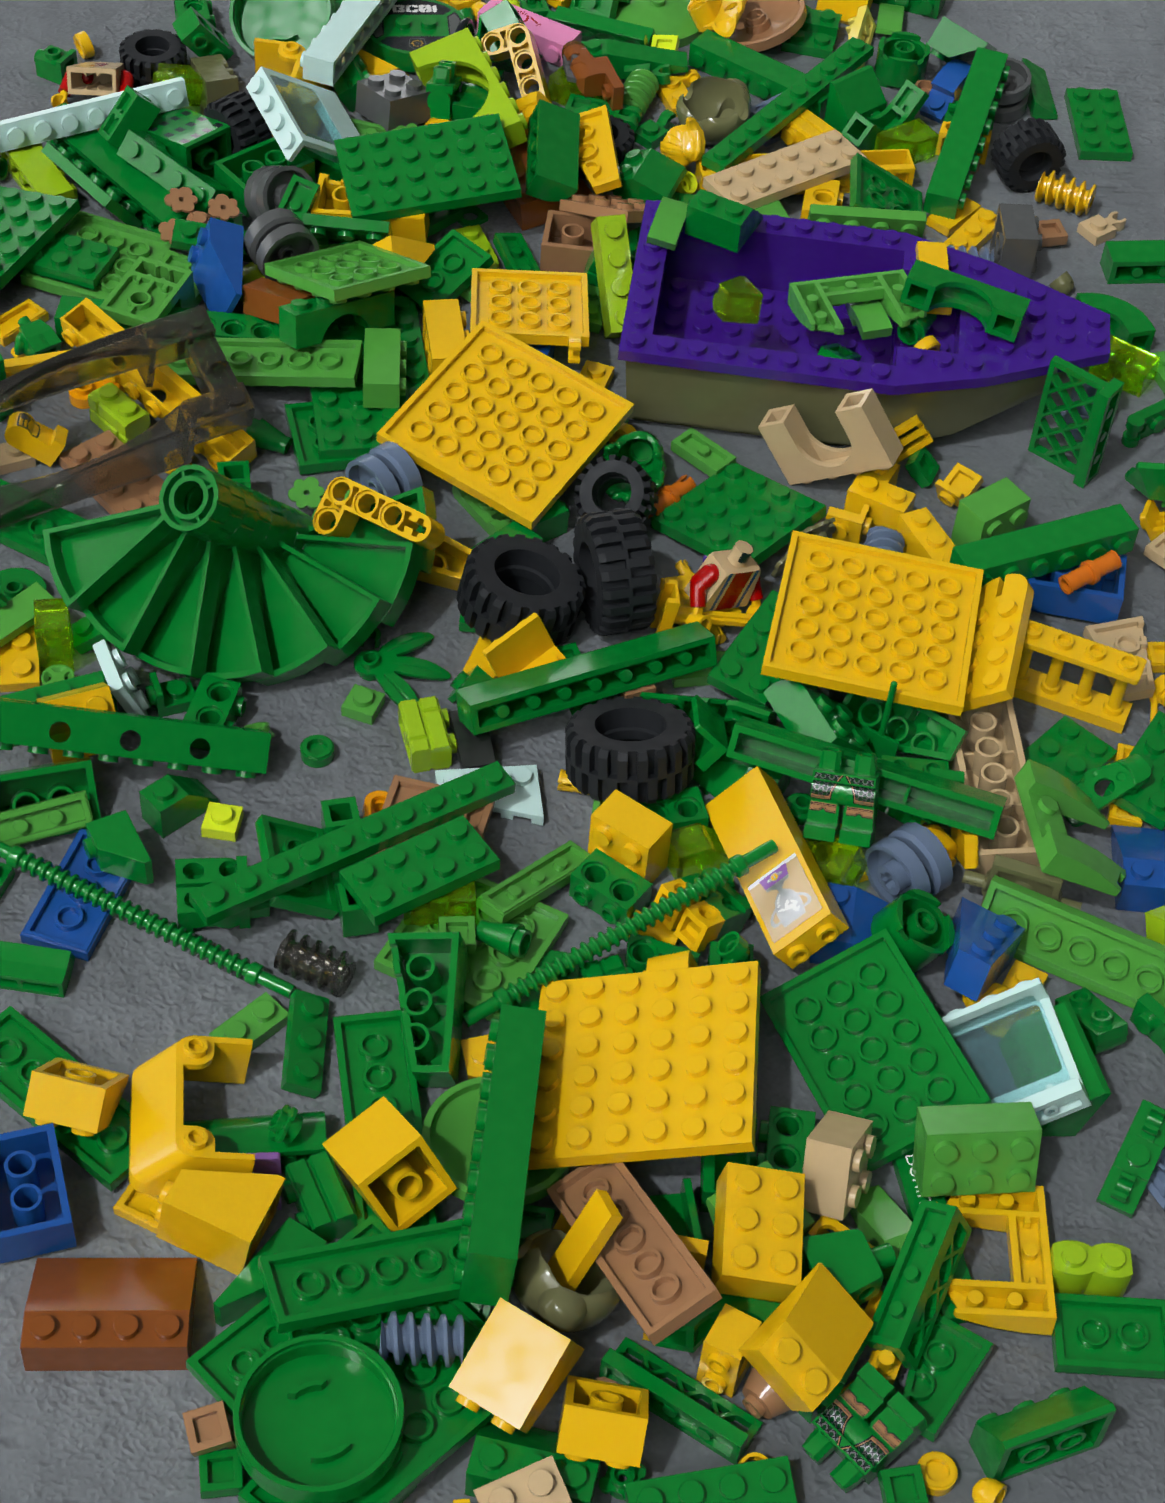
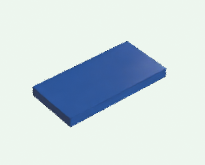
M80 828L59 865L62 867V872L69 870L71 876L78 874L80 881L86 878L88 885L96 883L97 889L101 887L106 889V894L114 892L115 898L118 896L123 897L132 880L100 870L95 858L89 860L82 841L87 838L86 829ZM57 884L53 886L48 885L20 934L21 942L34 946L72 951L75 958L89 961L112 916L110 915V910L102 912L101 906L94 908L92 901L86 904L83 902V897L76 899L74 893L66 894L65 888L58 890Z

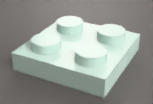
M104 639L92 645L110 691L127 713L148 716L146 709L150 708V704L143 691H138L136 687L141 684L139 677L132 666L125 667L127 663L118 648L112 650Z

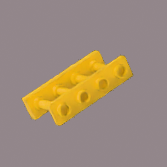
M1029 619L1013 697L1122 734L1133 703L1123 700L1128 683L1138 685L1147 660ZM1033 651L1052 657L1048 674L1029 668ZM1065 662L1084 668L1079 685L1060 679ZM1096 672L1115 678L1111 695L1091 689Z

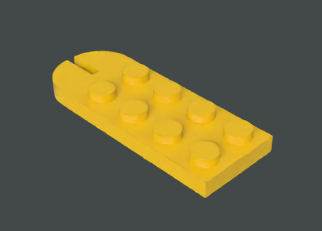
M1007 574L1005 581L998 577L981 587L962 712L1013 699L1034 597L1032 586L1021 574Z

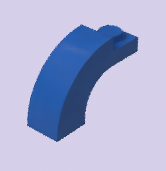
M953 59L948 62L931 82L932 89L928 94L930 96L919 110L920 115L942 124L949 102L955 103L960 98L971 64L960 59Z

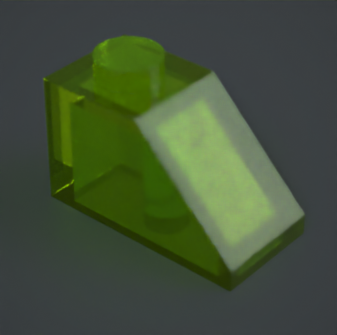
M918 118L877 133L874 150L909 149L914 164L935 157L939 135Z
M738 276L719 283L718 293H715L713 297V310L723 322L758 324L763 294L745 276Z
M694 823L672 830L667 866L675 880L694 873L701 874L703 869L708 867L720 869L722 862L728 864L729 859L714 829L700 823Z

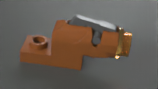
M577 40L567 42L562 49V63L567 81L575 83L585 97L602 96L604 101L607 100L612 111L623 109L624 85L607 56L594 58L586 46Z

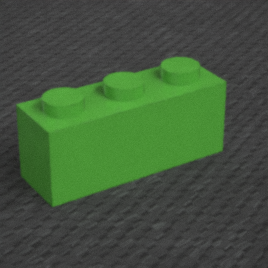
M365 328L363 408H400V396H406V378L400 377H406L407 341H401V329Z

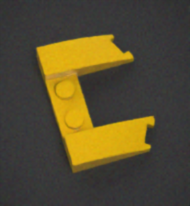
M1036 1185L1035 1192L950 1196L946 1204L958 1207L970 1227L1007 1233L1011 1282L952 1279L947 1293L956 1306L953 1312L955 1318L996 1329L1052 1336L1057 1314L1044 1186Z

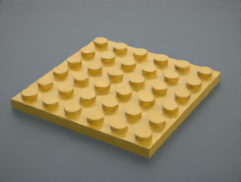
M481 320L377 432L376 441L379 443L391 441L398 444L409 454L415 464L532 530L633 413L634 404L488 322Z
M793 530L761 675L887 701L891 682L896 681L897 689L894 703L961 717L984 570Z
M749 961L567 979L555 982L549 981L547 987L542 985L539 1010L547 1011L528 1170L755 1152L761 985L759 962Z

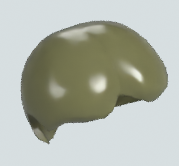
M714 76L703 77L693 81L687 95L684 97V94H682L677 101L676 113L680 125H685L687 117L695 118L704 132L705 144L717 145L750 118L751 98L747 85L736 78L723 79Z
M557 1229L537 1231L526 1237L519 1245L514 1273L513 1288L517 1299L525 1311L557 1332L566 1333L584 1331L607 1318L615 1310L620 1297L594 1261L575 1291L561 1286L554 1277L548 1262L565 1238L566 1233Z

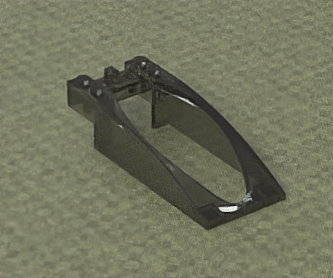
M203 305L97 339L0 381L1 413L134 369L138 370L146 387H153L155 369L157 367L185 359L202 395L184 400L149 429L102 456L56 473L0 486V528L190 464L196 444L252 426L256 407L243 381L238 383L215 338L216 329Z

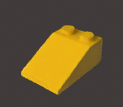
M818 1263L740 1347L739 1351L792 1411L813 1412L841 1381L874 1322L823 1263Z

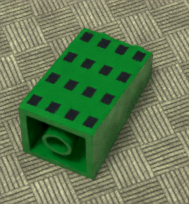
M186 108L159 113L147 131L148 134L164 144L167 152L175 159L197 172L210 176L214 180V162L232 155L230 126Z

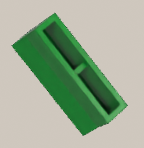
M0 941V989L64 998L70 982L75 956L72 951Z

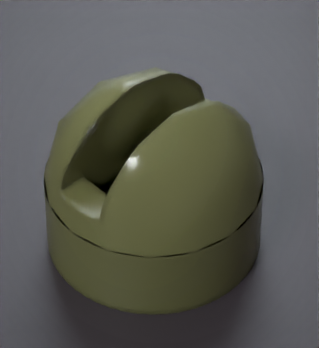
M1066 271L1050 283L1049 286L1067 295L1074 288V281Z

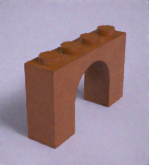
M263 277L242 285L244 313L279 324V306L290 304L294 299L315 298L311 292L296 290L293 285L278 283Z

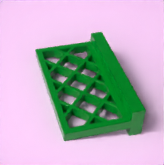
M1055 355L1050 361L1028 451L1074 475L1073 484L1083 489L1099 473L1124 383L1116 378H1113L1108 383ZM1058 369L1067 374L1070 382L1063 383L1057 373ZM1086 383L1097 389L1095 396L1089 397L1082 384ZM1074 387L1080 400L1073 402L1066 389ZM1058 392L1064 405L1057 406L1051 394ZM1084 406L1089 419L1082 420L1076 407ZM1068 410L1074 423L1066 424L1060 412ZM1052 415L1058 427L1051 429L1045 417ZM1077 428L1083 441L1076 442L1070 430ZM1062 433L1068 445L1061 447L1054 434ZM1046 437L1052 449L1049 450L1039 445L1040 438ZM1072 451L1077 463L1074 464L1069 461L1064 452Z

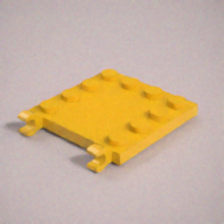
M472 268L470 332L481 320H484L525 344L568 346V363L580 364L581 347H589L590 337L587 273Z

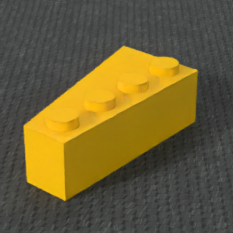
M320 173L317 183L320 185V191L312 206L311 214L352 218L343 180H332L328 174ZM429 213L383 220L390 222L393 236L427 243L430 226Z

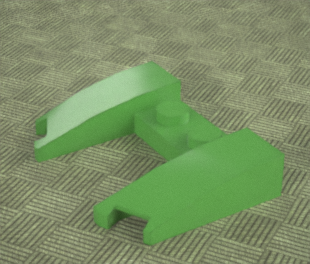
M904 269L789 283L788 305L800 323L810 331L816 330L844 335V327L832 306H840L847 303H867L872 300H879L888 316L901 328L910 325L911 321L919 317L924 318L927 316L926 311L899 302L907 278Z
M1028 759L1014 777L1041 871L1116 897L1121 891V887L1117 882L1121 883L1125 879L1126 870L1100 851L1068 836L1062 815L1104 830L1110 822L1097 809L1092 799L1070 779L1045 765Z

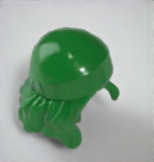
M634 431L619 437L615 442H611L604 447L602 456L606 460H609V455H617L620 459L623 455L639 463L655 483L657 488L655 493L661 486H664L667 470L664 451L660 441L653 434L646 431ZM628 483L614 484L606 490V494L617 502L623 501L627 504L631 497V485Z

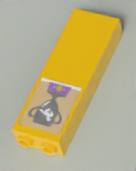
M756 766L705 805L709 819L728 859L736 854L744 855L771 839L778 847L777 853L750 867L748 874L738 878L773 955L794 969L849 929L805 838H803L801 830L773 778Z

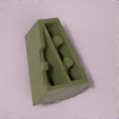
M222 54L190 58L191 69L187 70V79L189 86H192L194 100L198 101L200 114L204 115V109L209 103L232 92L239 91L238 76L233 75V69L228 68V62Z

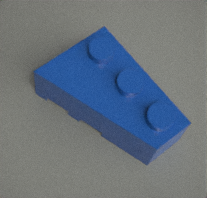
M962 897L952 920L955 938L951 947L946 950L948 958L945 963L944 985L977 1002L1011 964L1025 928L1017 925L1016 921L1009 916L997 915Z

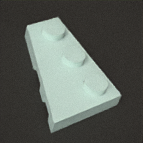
M537 765L502 766L516 783L515 793L495 801L492 812L501 813V818L513 820L514 816L532 819L531 824L543 826L544 814ZM479 768L435 770V784H444Z

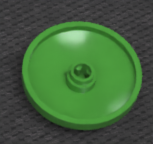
M631 0L630 3L621 1L618 3L616 20L653 28L655 35H678L680 41L679 48L689 45L690 42L703 33L698 31L687 10L690 0Z
M482 1077L458 1083L441 1094L428 1110L422 1128V1137L457 1187L451 1194L463 1201L467 1193L466 1184L470 1162H473L471 1161V1148L474 1131L481 1132L475 1130V1119L478 1102H485V1100H480L479 1094ZM571 1167L528 1170L524 1205L531 1204L549 1195L546 1190L565 1177Z

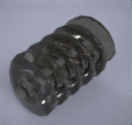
M292 929L278 948L274 960V968H279V972L283 975L292 974V977L297 981L304 979L305 983L309 986L317 985L320 991L327 992L330 990L331 994L336 998L341 997L349 987L356 971V963H348L349 952L343 951L337 959L335 958L336 947L334 945L329 946L326 952L323 953L324 943L322 940H317L312 947H309L310 935H304L297 942L298 931Z

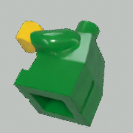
M27 316L19 319V333L16 335L15 345L11 349V354L14 358L61 351L62 341L53 328L39 319L31 322Z

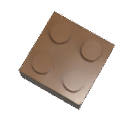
M548 210L541 244L540 271L584 273L586 263L593 250L591 223L596 217Z

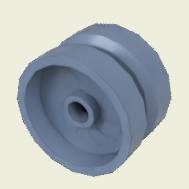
M391 441L377 445L368 454L360 455L350 461L346 467V478L389 498L423 486L420 472L413 459L402 447Z
M916 822L905 823L894 830L888 837L882 838L865 851L864 866L868 879L879 897L888 903L912 889H920L935 896L951 885L953 868L945 847L927 827Z

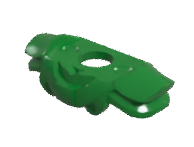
M1134 754L1125 759L1088 770L1076 786L1092 799L1097 809L1101 811L1134 788L1137 790L1148 783L1151 769L1143 757ZM1107 780L1114 784L1115 789L1109 796H1100L1095 792L1097 783ZM1064 816L1066 821L1073 827H1080L1086 824Z

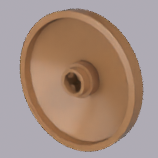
M747 0L745 10L738 21L734 33L726 38L757 52L773 48L791 38L802 27L807 16L805 1Z

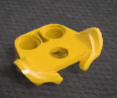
M690 0L687 10L699 32L709 29L714 30L720 36L730 37L734 33L738 21L745 10L747 0Z

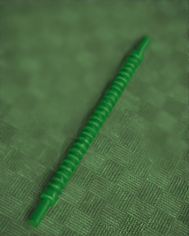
M771 839L744 855L736 854L730 857L728 864L724 862L720 864V869L713 867L711 874L704 872L702 879L695 877L694 884L687 882L685 889L678 887L676 894L669 892L667 899L660 897V903L651 902V908L643 907L642 913L634 912L631 919L625 917L623 924L616 922L614 929L607 927V933L598 932V938L596 939L589 937V943L581 942L579 949L572 947L570 954L563 952L561 959L554 957L552 964L545 962L543 969L536 967L534 974L527 972L525 979L518 977L517 984L514 985L509 982L507 989L500 987L493 991V997L462 1014L467 1027L474 1025L500 1010L501 1004L513 1006L514 1001L521 1003L522 996L525 995L529 998L531 991L534 990L538 993L540 991L539 987L542 985L547 987L550 980L558 981L559 975L566 977L567 971L575 972V966L577 965L584 967L585 960L593 962L594 955L601 957L603 950L610 952L612 945L619 947L621 940L628 942L630 935L637 937L638 930L646 932L647 925L654 927L656 920L663 922L665 915L672 917L674 910L681 912L682 905L690 907L691 900L698 902L700 895L707 897L709 890L716 892L718 885L725 887V881L733 882L734 876L738 878L743 877L749 873L750 867L778 852L776 843Z
M0 841V857L6 860L7 865L15 869L21 867L23 873L30 871L31 877L39 875L41 882L48 880L49 886L57 884L58 890L65 888L66 894L74 893L76 899L83 897V902L86 904L92 901L94 908L101 906L102 912L110 910L112 917L118 914L119 920L124 921L128 919L129 925L136 923L137 929L146 928L147 934L155 932L154 934L157 939L163 936L165 943L173 941L174 947L181 945L183 952L191 950V955L196 956L199 954L202 961L208 958L210 965L218 963L220 970L226 967L228 974L236 972L237 978L243 976L244 981L252 986L260 984L290 999V995L296 989L295 985L266 972L263 965L257 962L250 964L247 957L241 960L239 953L231 955V950L226 949L223 951L221 944L213 946L212 940L204 942L202 935L196 938L194 931L186 933V928L183 926L178 929L176 922L168 924V919L163 918L160 920L157 913L151 916L149 909L141 911L142 907L140 905L133 907L131 900L124 902L122 896L115 898L114 892L106 894L104 887L97 889V884L92 883L88 885L86 878L80 881L78 874L71 876L69 870L62 872V867L59 865L53 868L51 861L44 863L43 857L36 859L34 853L27 854V850L19 845L11 847Z

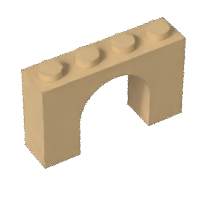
M873 388L847 393L835 411L851 443V447L834 448L818 441L808 430L795 404L768 410L758 429L789 485L809 484L813 481L827 478L832 480L839 476L850 474L860 475L866 471L877 469L887 470L895 465L903 450V446Z

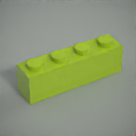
M42 143L0 153V156L8 162V172L22 190L78 199V193L74 184H69L63 170L57 168L55 163L41 152L43 149Z
M625 214L599 216L591 223L605 339L621 337L633 274Z

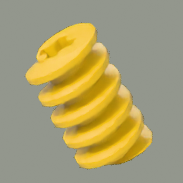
M1055 170L1049 176H1046V171H1044L1037 185L1034 197L1036 202H1041L1045 197V204L1048 206L1055 201L1056 209H1061L1065 204L1066 212L1070 213L1075 208L1077 216H1081L1084 212L1087 215L1093 204L1097 185L1094 184L1090 190H1086V181H1083L1077 187L1076 177H1073L1069 183H1066V174L1063 173L1059 180H1057Z

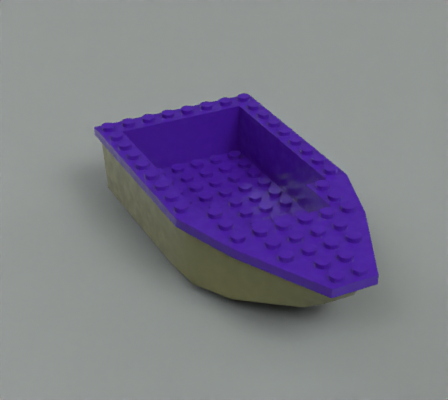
M646 200L618 350V360L626 362V400L634 404L633 413L628 417L629 419L762 436L758 426L769 409L795 404L808 430L818 441L829 445L851 446L850 440L835 413L847 393L873 388L893 428L917 414L933 438L955 434L1042 394L1050 361L1055 355L1079 368L1108 363L1110 357V314L994 262L947 247L949 271L1031 299L1015 342L985 333L984 326L975 316L956 308H952L951 315L937 314V319L926 334V336L933 335L941 344L939 351L918 349L914 345L903 343L897 334L899 325L889 316L888 318L893 327L891 336L862 340L858 327L852 326L845 304L832 306L844 327V335L816 330L810 331L800 323L788 305L789 283L904 269L908 276L916 261L915 247L917 241H932L895 230L787 218L778 215H763V220L738 253L685 234V226L680 234L676 249L673 251L647 243V236L661 200ZM839 343L862 357L860 361H855L852 359L824 357L818 355L821 346ZM1058 369L1057 373L1061 381H1063L1068 376L1065 372ZM915 426L914 428L910 429L898 438L907 436L911 432L918 429V427Z

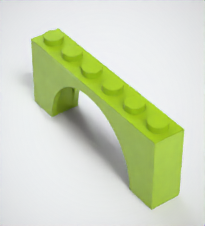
M468 27L409 52L415 72L424 86L433 77L434 67L439 65L440 60L455 61L456 75L462 76V82L479 85L488 91L484 105L473 117L499 113L509 149L527 142L524 130L528 129V125L523 113L517 114L519 109L513 97L508 98L510 94L505 82H500L501 78L495 66L491 67V59L487 51H483L479 37H473Z

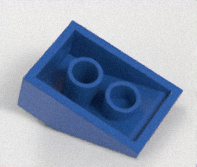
M210 217L205 228H200L196 246L192 245L189 250L188 262L192 263L191 271H193L194 282L208 310L232 313L242 296L244 226Z
M1111 825L1112 861L1126 870L1125 879L1121 883L1117 882L1121 887V891L1115 897L1116 910L1147 912L1165 905V830Z
M827 882L849 929L840 934L833 942L828 943L811 955L809 963L820 964L872 936L871 923L874 914L889 903L858 887Z

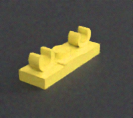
M868 5L859 7L856 17L848 19L850 26H847L845 29L848 33V40L854 37L871 45L876 24ZM863 63V64H862L860 67H858L856 70H858V69L864 67V66H865V63Z

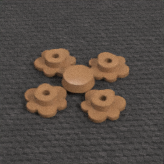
M188 187L170 189V194H167L164 198L165 204L172 207V211L176 213L181 211L190 213L186 220L207 224L210 217L228 221L230 218L238 217L240 213L237 207V200L229 199L225 194H218L215 199L208 201V214L202 211H194V205L198 202V198L193 195L192 190ZM174 218L168 222H162L158 226V230L161 233L160 239L164 242L169 241L170 244L175 224Z

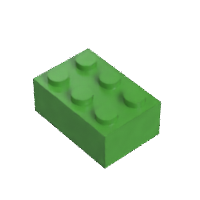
M1011 1102L917 1107L912 1171L921 1197L1035 1192L1042 1128L1032 1103Z

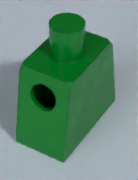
M859 1229L803 1237V1277L805 1278L818 1263H823L858 1305L880 1293L884 1278L882 1270L893 1267L897 1260L890 1243L870 1248L863 1232Z

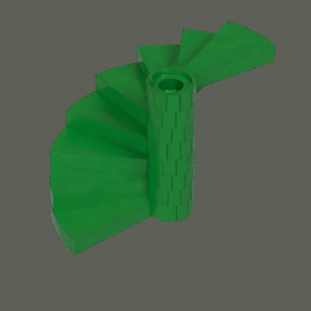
M196 464L183 465L166 478L159 494V504L43 530L45 552L50 572L67 608L83 612L94 628L122 652L134 655L155 667L186 677L201 680L203 675L240 683L255 681L266 686L299 677L323 663L337 666L353 654L369 638L380 622L393 627L413 592L419 571L431 574L436 548L426 549L359 517L349 538L323 536L315 531L313 518L308 514ZM420 486L390 497L437 521L433 491ZM376 503L371 505L370 512L374 509ZM402 513L397 517L396 524L401 520ZM336 519L333 520V522L331 523V527H330V528H333V526L335 525ZM418 525L416 531L424 534L426 528Z

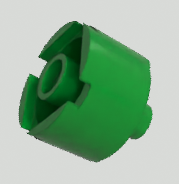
M893 32L891 37L886 39L883 36L879 41L874 69L880 86L901 88L907 79L913 84L919 80H925L930 55L928 42L926 41L925 45L920 41V36L910 32Z
M912 889L898 896L874 914L871 923L872 935L885 928L888 930L913 973H917L951 947L955 938V929L950 915L947 914L944 917L938 908L941 905L940 901L930 893L920 889Z

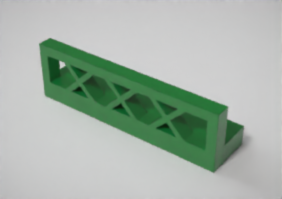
M558 6L556 12L549 10L547 14L548 19L581 31L582 41L611 39L651 46L652 37L655 35L653 28Z
M924 1199L921 1200L872 1321L874 1324L864 1340L871 1348L886 1349L893 1352L907 1369L916 1371L972 1232L971 1227L958 1207Z
M627 1337L624 1338L616 1351L609 1348L601 1359L599 1377L612 1379L621 1385L649 1389V1411L733 1464H738L762 1428L763 1422ZM629 1353L640 1360L643 1368L626 1358L625 1355ZM661 1378H669L675 1382L677 1389L661 1380ZM694 1400H704L710 1404L711 1411ZM737 1421L747 1427L748 1431L745 1433L729 1422Z

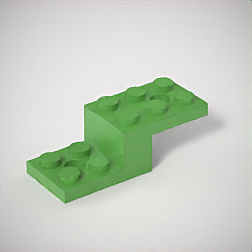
M168 250L160 261L139 256L99 308L118 323L154 333L173 307L195 309L203 298L194 282L193 271H191L192 263L188 262V255Z

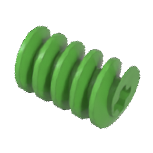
M636 69L629 74L623 84V104L640 108L643 114L642 120L656 95V91L659 90V82L651 71Z

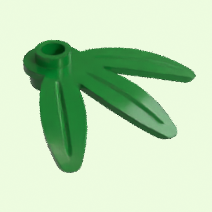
M412 632L400 635L383 645L379 651H363L354 659V669L359 676L367 681L377 680L384 692L397 706L400 701L411 699L419 701L408 683L397 674L436 681H445L451 677L447 670L435 663L420 658L402 656L432 642L434 635L429 632Z

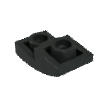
M458 710L449 711L451 730L455 735L460 768H481L495 762L490 733L485 732L474 736L459 720Z

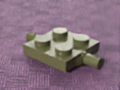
M996 854L992 868L986 875L965 869L962 883L982 888L983 900L981 907L990 882L994 875H997L1081 910L1082 902L1062 897L1061 887L1064 879L1043 873L1039 866Z

